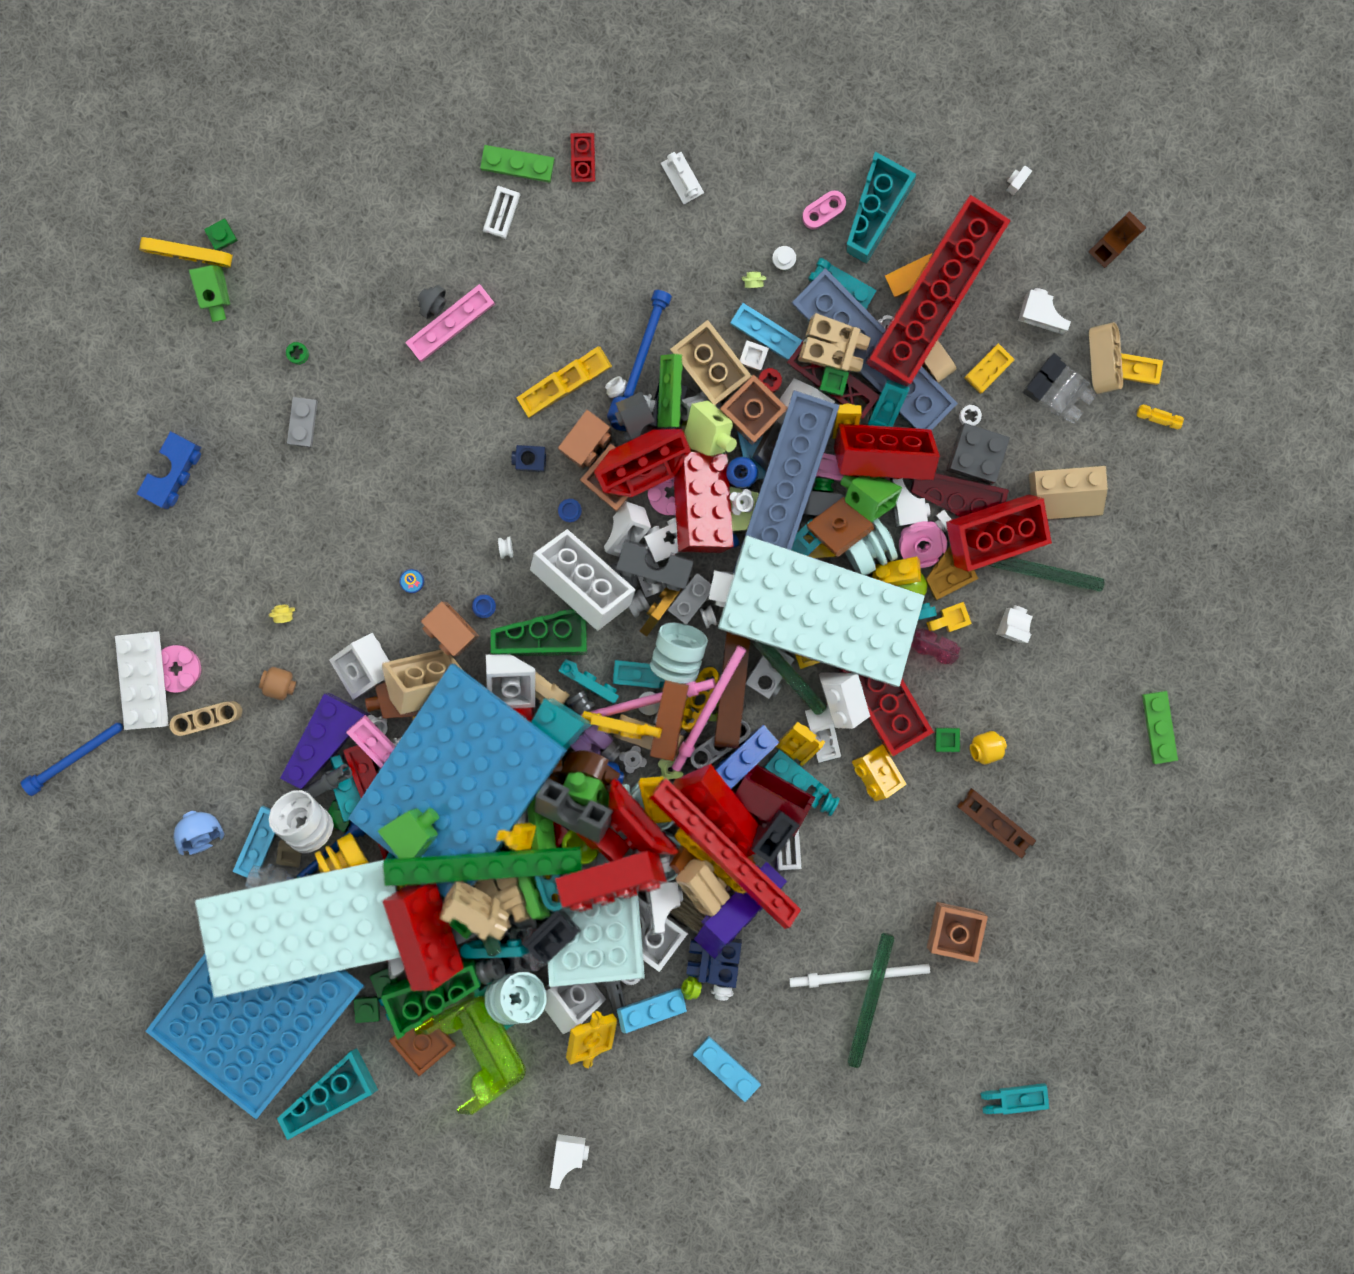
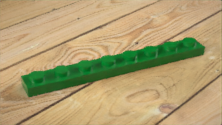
M580 846L383 860L385 886L572 874L582 871Z

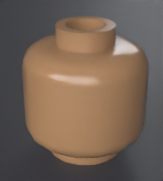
M271 667L268 671L264 670L259 688L262 689L264 696L283 701L288 694L293 695L296 682L292 681L293 675L290 671Z

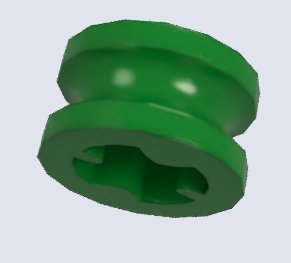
M293 342L287 346L286 356L292 363L301 365L308 360L309 351L302 343ZM296 347H299L298 349L301 351L303 350V354H300V359H296L295 356L292 357Z
M815 478V487H813L812 491H834L831 487L832 483H834L833 479Z

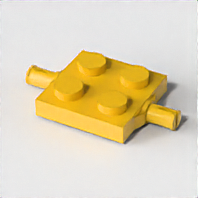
M584 711L582 717L591 722L590 724L598 725V731L619 734L620 732V736L641 740L642 735L660 738L662 732L661 728L604 717L601 713L596 714Z
M599 1011L592 1012L590 1022L578 1024L570 1030L566 1059L570 1065L583 1061L585 1068L592 1067L595 1056L612 1049L617 1019L613 1013L602 1016Z

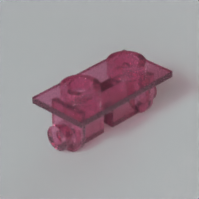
M917 628L914 634L915 638L911 643V647L917 653L922 655L928 654L935 657L938 662L950 665L959 658L960 655L958 654L961 647L957 646L956 642L941 637L938 644L935 642L937 634L924 628L922 630Z

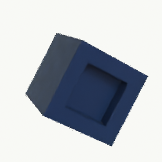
M517 445L516 451H512L511 463L515 465L517 471L545 473L547 449L541 446ZM526 453L535 455V461L531 465H525L522 461Z

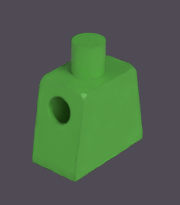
M211 265L189 270L200 309H209L212 322L226 320L223 306L230 305L223 267ZM212 292L215 294L214 300L211 299Z
M844 475L840 483L848 489L845 502L870 522L875 521L894 508L902 490L901 486L883 477L859 476L856 478L855 476Z
M580 772L568 774L563 786L569 789V796L575 803L586 807L590 800L609 808L610 795L602 781L585 776Z
M416 808L407 811L378 830V833L399 859L422 857L438 836V832L432 824L439 819V815L432 808H428L423 814Z

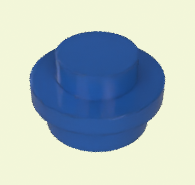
M565 499L558 507V514L565 522H575L582 513L581 505L574 499Z
M479 595L474 599L472 609L476 616L488 618L494 614L496 603L489 595Z

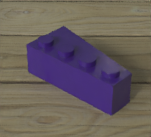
M325 693L280 779L300 789L307 787L327 765L331 757L348 741L350 736L346 733L347 730L364 715L368 717L371 714L331 693Z
M766 862L761 868L757 865L780 889L787 883L769 863ZM732 890L735 894L724 905L720 906L721 908L715 916L706 915L701 921L704 925L694 940L714 959L721 953L726 944L729 945L743 926L746 927L758 914L757 912L763 909L747 892L738 893Z

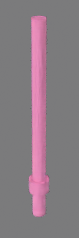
M737 646L688 738L679 747V754L672 765V769L680 772L687 757H691L695 750L694 745L746 652V649Z
M714 679L698 683L696 681L685 683L689 685L688 697L699 695V692L713 689L716 686ZM662 692L589 712L601 713L602 716L607 717L660 703Z

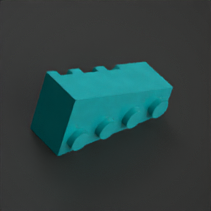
M877 152L874 153L847 242V253L866 264L915 185L916 173Z
M544 699L531 721L533 725L566 750L592 725L589 720L555 699Z
M355 1048L350 1051L277 1118L287 1140L378 1091L358 1049Z

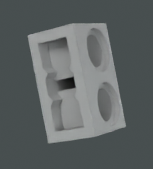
M696 573L686 586V589L681 592L667 611L687 625L709 597L712 584Z
M768 645L747 677L746 685L768 699L771 695L775 697L782 687L780 681L783 676L788 677L795 667L792 664L794 658L780 649ZM775 656H781L784 660V664L780 669H774L771 665V660ZM764 675L769 676L771 679V685L766 689H762L758 685L759 678Z

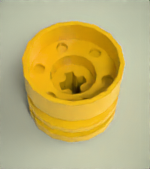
M351 832L337 840L339 852L335 853L329 845L325 847L329 855L327 859L320 850L314 853L321 873L369 863Z

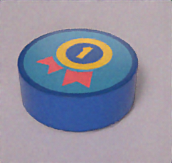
M409 569L401 575L400 585L406 592L416 593L423 588L424 577L421 572Z

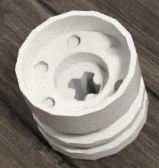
M302 790L284 794L275 802L269 815V824L272 830L281 839L285 840L292 849L300 853H311L322 847L331 836L334 826L333 819L328 811L318 804L309 793Z

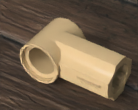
M535 671V697L540 700L539 702L542 704L544 699H555L564 704L570 694L561 690L555 683L551 684Z

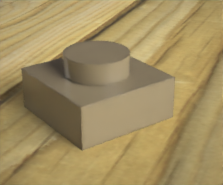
M280 840L276 864L300 868L302 853L295 851L285 841Z

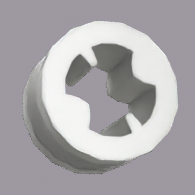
M968 405L960 411L959 420L962 425L967 423L975 426L980 422L982 414L977 406ZM966 410L970 413L975 412L976 416L974 419L976 420L974 422L971 420L966 421L964 417L967 415L965 413Z
M507 537L506 540L498 538L501 559H504L505 556L512 558L511 537Z
M711 605L706 610L699 609L706 629L711 624L718 625Z

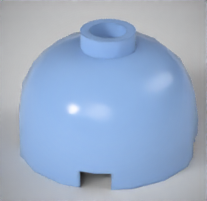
M190 811L184 814L183 819L176 825L173 838L176 848L181 855H184L183 851H188L192 855L213 846L208 843L217 837L222 840L224 831L213 815L205 812Z

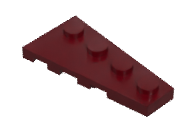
M935 473L934 480L920 481L913 479L910 492L962 517L1006 502L1009 490Z

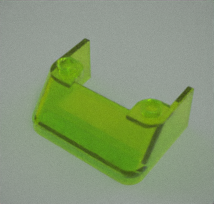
M483 996L471 998L444 1010L413 1030L416 1035H429L438 1028L445 1034H452L460 1029L479 1063L481 1070L473 1075L470 1083L475 1097L457 1108L458 1114L473 1115L525 1077L526 1067L503 1024L494 1021L488 1014L485 1007V997Z

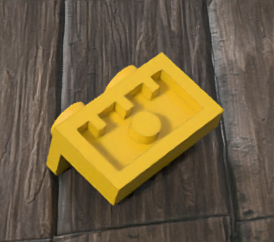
M883 744L878 745L862 757L852 761L856 774L862 779L867 787V793L874 801L887 799L906 785Z

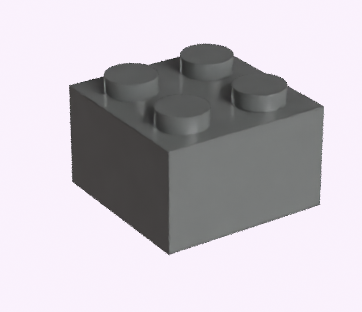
M964 423L959 428L946 471L989 485L996 483L1010 437Z

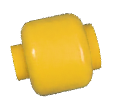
M988 731L973 738L972 744H970V753L975 761L987 765L1004 757L1007 744L1003 736H1000L997 732Z

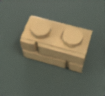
M693 859L685 866V870L678 874L676 881L700 913L711 917L715 916L720 910V906L724 905L730 898V895L725 890L727 886L723 880L714 875V867L709 862Z

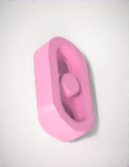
M830 191L808 205L802 215L804 225L809 229H819L840 215L846 206L845 196L839 191ZM829 202H837L838 207L831 208ZM816 214L818 216V220L812 221L810 219V215Z

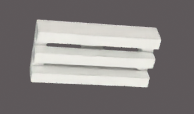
M497 186L483 232L506 239L520 193ZM504 193L505 197L494 229L490 228L500 195ZM513 196L503 230L499 231L509 198Z
M799 830L794 837L796 864L791 863L789 839L785 844L787 865H782V851H780L777 855L778 871L802 869Z

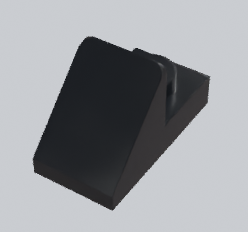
M778 810L766 827L759 824L751 850L771 864L800 825L781 810Z

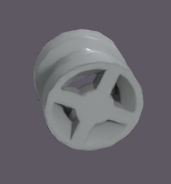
M640 589L636 590L629 606L635 618L639 617L642 611L650 609V605Z

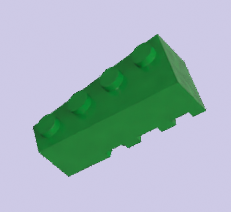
M569 609L492 629L491 655H588L587 621L574 609Z
M475 958L462 959L464 969L434 990L412 991L408 978L383 987L381 999L397 1040L411 1029L422 1025L428 1018L433 1015L436 1016L444 1008L452 1003H456L481 986V981L476 974Z

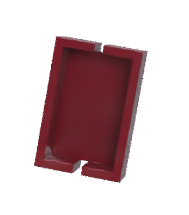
M755 765L746 774L735 794L745 808L764 823H769L777 811L781 810L800 826L816 798L759 765ZM800 826L797 828V830H796V831L794 832V834L792 835L793 837H795V835H796V833L798 832Z

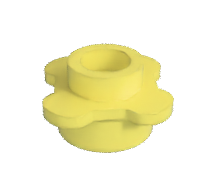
M285 604L277 605L271 610L272 613H269V617H273L275 623L289 622L293 620L292 615L295 608H289Z

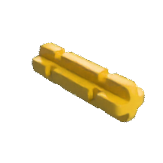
M1144 404L1140 405L1137 411V417L1142 419L1149 418L1148 421L1164 426L1170 425L1169 427L1173 429H1180L1183 425V417L1178 415L1172 416V413L1156 408L1151 409L1150 406Z

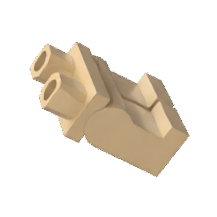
M815 313L810 318L805 335L806 339L803 341L798 361L809 362L823 367L827 366L845 372H860L864 359L853 356L855 348L866 351L869 346L870 337L860 333L861 329Z
M518 877L477 880L474 885L475 888L488 895L491 900L493 898L500 900L499 908L509 913V915L512 914L515 922L520 923L530 918L526 910L527 903L524 894L518 886ZM509 918L505 923L507 924V929L511 927Z
M456 881L445 896L441 919L450 922L454 918L466 924L472 932L479 933L478 937L483 940L486 939L488 934L500 940L507 930V924L505 923L509 913L499 908L500 900L496 898L491 900L488 895L466 882Z

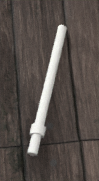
M929 964L824 975L810 973L804 977L789 978L790 988L801 986L815 988L819 987L820 984L929 974L930 966Z

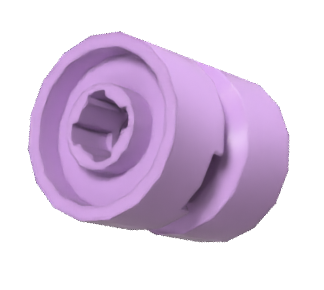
M592 724L583 732V735L579 736V739L571 747L575 751H590L601 755L600 749L605 750L614 739L607 732L598 731V725Z

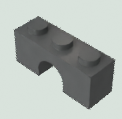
M642 392L615 403L618 412L615 413L620 426L624 425L627 432L623 433L626 442L641 436L642 429L654 422L651 410Z
M627 539L624 540L616 567L617 570H621V575L634 578V575L644 577L643 581L651 584H657L659 581L667 584L666 588L680 591V588L686 589L694 559L671 553L666 565L660 568L652 567L646 560L647 545Z
M547 779L536 796V813L598 844L610 827L611 809L590 800L586 807L581 806L570 798L568 788L550 779Z

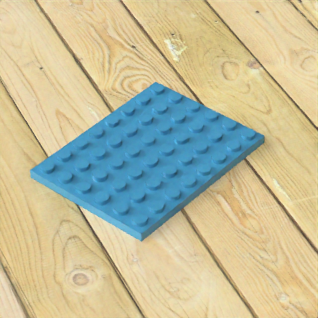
M450 664L348 819L399 859L378 833V830L407 811L417 808L423 814L428 808H432L439 815V819L432 824L438 832V836L422 857L497 852L504 843V841L496 840L498 830L512 831L514 824H517L567 750L457 665ZM470 880L464 882L471 886H474L477 880ZM455 882L436 883L439 893L445 897Z
M205 953L145 1032L253 1118L257 1119L364 985L343 969L214 997Z

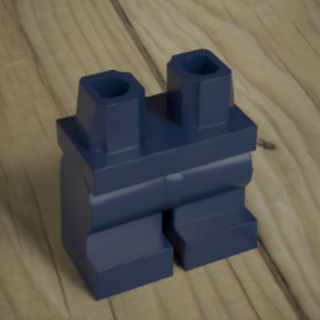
M734 938L729 945H725L715 959L694 939H691L689 953L701 954L702 958L701 962L688 961L686 975L699 978L698 982L736 988L742 939Z

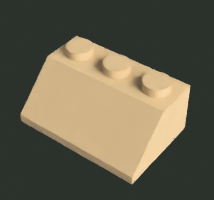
M708 320L670 349L673 354L682 355L683 367L714 405L719 404L734 394L752 377Z
M1106 466L1034 471L1029 474L1030 494L1044 498L1047 519L1103 515L1108 490Z
M442 650L382 663L389 698L398 712L405 714L420 710L450 664H455L461 668L451 655L445 654Z

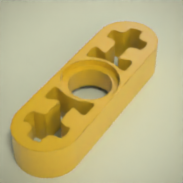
M707 667L699 673L696 683L705 681L707 677L713 676L717 685L721 675L715 668ZM714 688L709 689V692L706 690L699 692V695L704 694L706 696L705 702L701 705H695L694 702L698 695L687 698L682 728L686 732L690 733ZM687 718H688V719H691V718L694 719V722H693V723L689 722V723L687 724L685 721H686Z

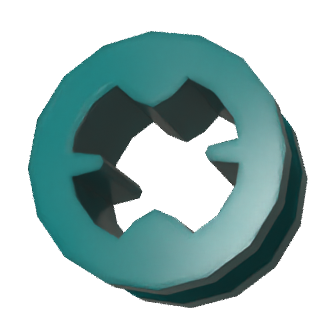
M828 793L820 807V812L826 811L827 815L831 817L840 798H833L832 794Z

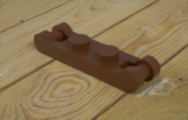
M971 788L967 792L968 796L963 802L960 801L957 807L1022 859L1026 855L1025 851L1030 845L1033 846L1036 840ZM976 801L980 806L974 812L970 807ZM1020 836L1022 841L1016 846L1013 842Z

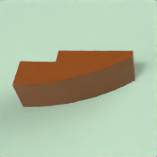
M665 680L655 726L656 728H661L662 732L660 738L653 736L651 757L674 761L689 685Z

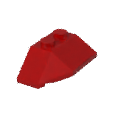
M682 429L652 430L610 450L594 470V473L604 493L633 497L675 477L691 449Z
M616 777L611 779L609 809L612 810L610 824L617 833L620 830L627 837L625 842L633 851L638 849L640 853L649 851L656 854L676 855L679 852L678 847Z

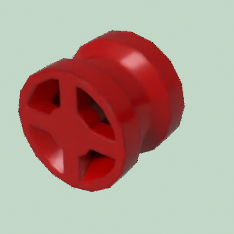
M773 368L763 370L758 377L772 393H775L782 383L780 373Z

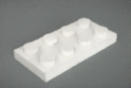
M159 631L115 636L124 730L169 726Z

